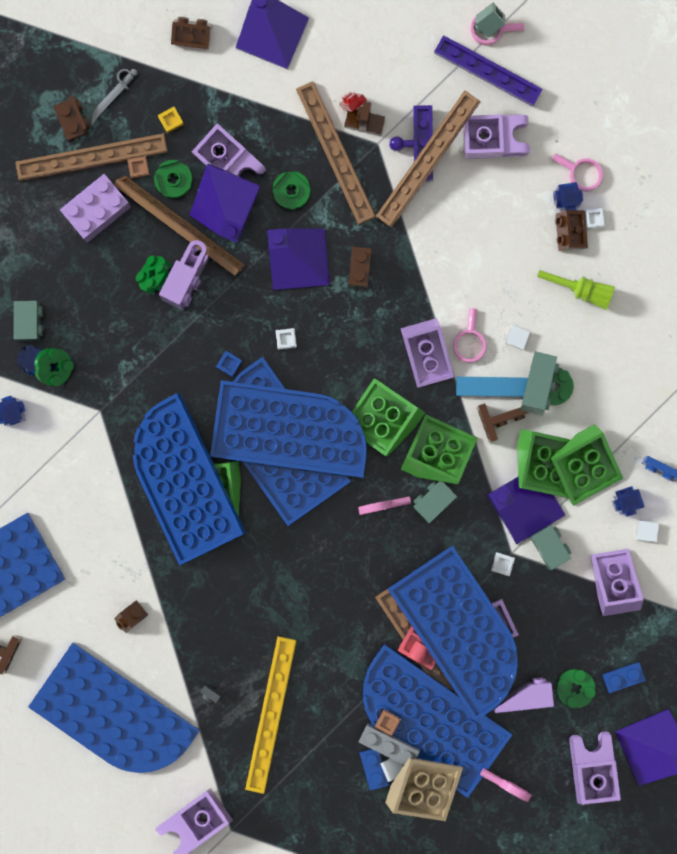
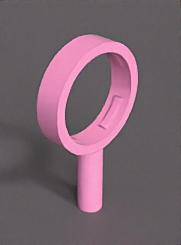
M476 17L471 24V35L481 45L496 43L500 39L502 32L524 31V23L505 24L499 29V33L494 39L482 40L474 31Z
M555 153L552 160L571 170L570 181L576 189L585 192L592 191L602 181L603 171L595 160L584 158L574 164ZM581 163L594 165L599 173L598 182L591 187L579 185L574 179L575 167Z
M469 309L468 329L459 333L453 344V350L457 358L467 363L478 361L486 350L484 337L475 331L477 309ZM474 334L480 338L483 348L476 358L466 359L459 354L457 341L461 336Z
M404 497L358 507L359 515L411 504L410 497Z
M485 768L480 772L481 776L499 785L514 796L529 802L532 795L526 790L504 778L502 779Z

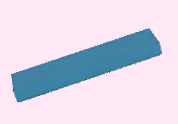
M457 376L456 396L523 397L528 378Z

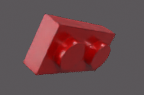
M349 92L342 97L343 101L339 105L343 110L353 112L367 99L363 94H352Z

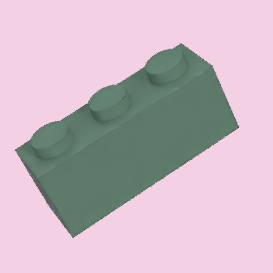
M534 352L521 411L543 416L544 411L549 410L551 399H548L549 392L553 393L555 381H552L553 374L557 375L559 364L556 363L557 356Z

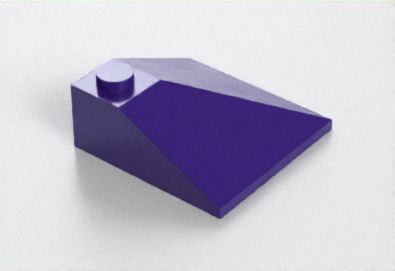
M252 0L235 48L288 70L309 17L279 0Z
M208 163L190 216L219 236L237 243L243 236L260 185Z
M286 228L267 230L273 290L330 285L325 229Z
M519 477L487 494L515 544L520 543L565 516L554 495L519 488Z
M669 709L615 731L638 786L677 774V724Z

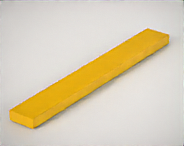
M277 637L245 790L265 793L297 640Z

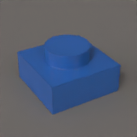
M225 351L216 368L233 377L242 360Z

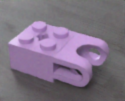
M502 114L471 116L463 127L464 159L522 157L529 155V144L517 142L512 134L514 130L527 127L529 117L527 115ZM481 134H484V135H485L484 137H487V138H486L485 140H484V139H481V138H480V135H481Z
M218 123L192 151L193 155L205 166L209 163L237 176H240L242 171L249 169L258 175H262L266 171L265 167ZM217 148L219 150L223 148L224 154L216 156L217 153L215 150Z
M194 240L188 245L181 261L176 260L159 293L163 301L181 310L185 306L188 307L192 301L191 294L193 290L198 289L201 283L200 275L209 259L206 245L203 242ZM196 252H201L199 256H195Z
M608 731L601 732L598 735V746L591 752L585 749L580 736L571 735L569 742L577 803L584 805L621 800L611 734ZM594 778L599 779V783H596L597 787L593 784Z
M210 788L159 825L155 830L160 836L170 831L176 832L180 836L181 843L173 854H188L231 823L233 819ZM203 813L208 816L207 820H202Z

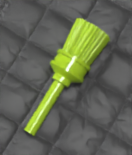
M539 270L537 275L538 278L571 288V291L575 294V299H581L584 302L588 301L604 310H607L615 286L593 282V279H587L585 276L579 280L574 279V281L542 270Z

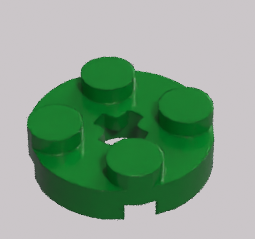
M168 160L158 167L154 175V183L157 190L165 198L177 199L183 197L191 190L193 178L188 166L177 160ZM171 175L179 177L175 184L168 182L171 179Z
M299 172L280 174L273 184V196L276 203L290 211L303 207L310 197V185L307 178ZM293 186L296 187V189H295L296 194H294V195H293V194H291V195H288V194H287V193H288V190H287L288 187H290V188H292Z
M149 256L142 270L136 275L139 287L149 294H154L153 291L155 290L160 291L169 275L168 266L171 268L170 262L161 256Z
M59 348L42 350L34 361L36 378L48 386H60L69 378L74 368L70 356ZM51 363H53V364L56 363V369H55V370L50 371V370H51V366H50Z
M561 368L558 369L557 375L553 374L552 381H556V384H559V388L556 389V392H549L548 399H551V406L564 403L573 393V380L569 372Z
M569 669L559 676L556 693L563 704L571 708H581L588 705L595 696V683L588 673L579 669ZM573 683L581 687L577 694L570 690L573 688Z

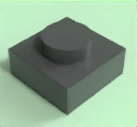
M206 684L200 691L203 694L202 698L209 703L213 701L217 703L221 697L220 693Z

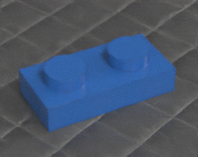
M650 456L644 457L641 464L646 466V470L652 473L657 471L663 474L662 478L671 482L677 480L676 469Z
M639 662L602 674L608 693L646 681Z
M373 749L359 752L370 791L389 786L380 764L382 763L380 753Z

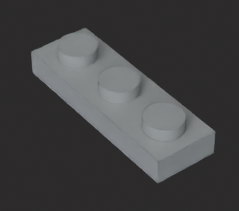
M368 723L359 739V743L405 765L409 758L416 759L420 751L419 748L394 736H390Z

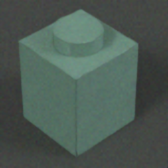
M494 2L476 15L475 26L480 33H484L487 37L505 25V14Z

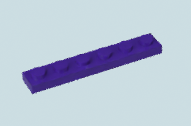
M444 35L434 51V54L532 107L543 90Z

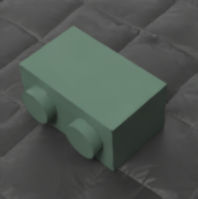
M14 301V340L17 342L40 341V336H43V325H40V317H43V306H40L38 301Z
M436 481L432 482L427 487L429 492L424 496L420 494L413 501L415 503L413 508L428 524L457 497L442 481L438 483Z
M552 525L530 536L549 570H553L571 559L569 547L566 543L563 544L560 537L562 536L557 527L553 528Z

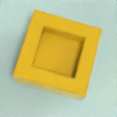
M175 107L158 115L167 134L184 125Z

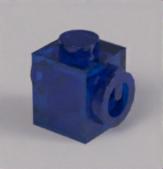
M577 182L558 185L556 190L553 191L555 206L560 211L577 210L581 202H583L582 191H579Z
M29 344L21 349L17 364L23 367V372L33 376L36 372L34 361L42 350Z
M12 396L1 399L0 424L9 427L26 421L23 413L26 409L22 400L19 401L18 398H13Z
M633 486L615 491L616 496H614L615 500L612 503L615 511L619 512V515L625 514L628 517L637 514V509L645 507L639 489L634 490Z

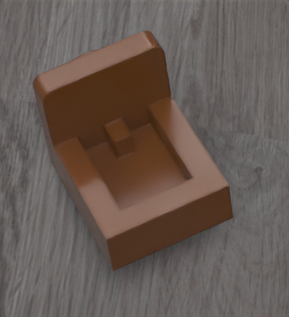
M136 600L114 619L118 628L127 633L145 619L148 614Z

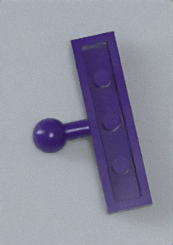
M413 105L414 140H403L399 136L391 138L389 146L393 151L397 152L403 148L414 147V161L433 136L432 105ZM433 171L425 182L433 181Z

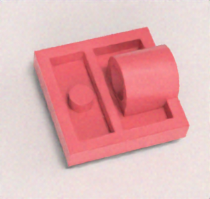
M411 625L398 651L432 670L436 662Z

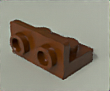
M178 17V19L172 22L171 45L209 49L212 23H208V20L205 19L189 21L188 17Z
M73 95L69 96V100L53 106L68 142L89 134L87 128L90 127L87 117H82L80 110H83L80 100H75Z
M565 210L556 213L555 224L557 228L558 250L587 249L585 211Z

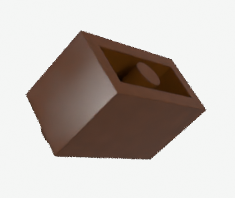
M352 247L348 288L367 290L372 248Z

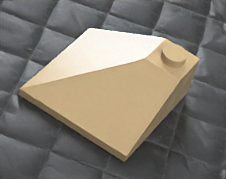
M409 758L391 784L385 803L395 814L446 821L463 767Z

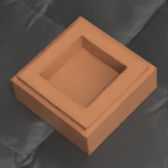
M146 156L127 159L131 179L150 176Z
M384 709L375 727L392 736L401 718Z

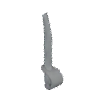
M121 69L118 72L117 80L119 83L94 110L91 117V126L124 88L129 90L127 85L134 79L133 76L137 75L136 69L131 71ZM127 72L128 74L120 80V73Z

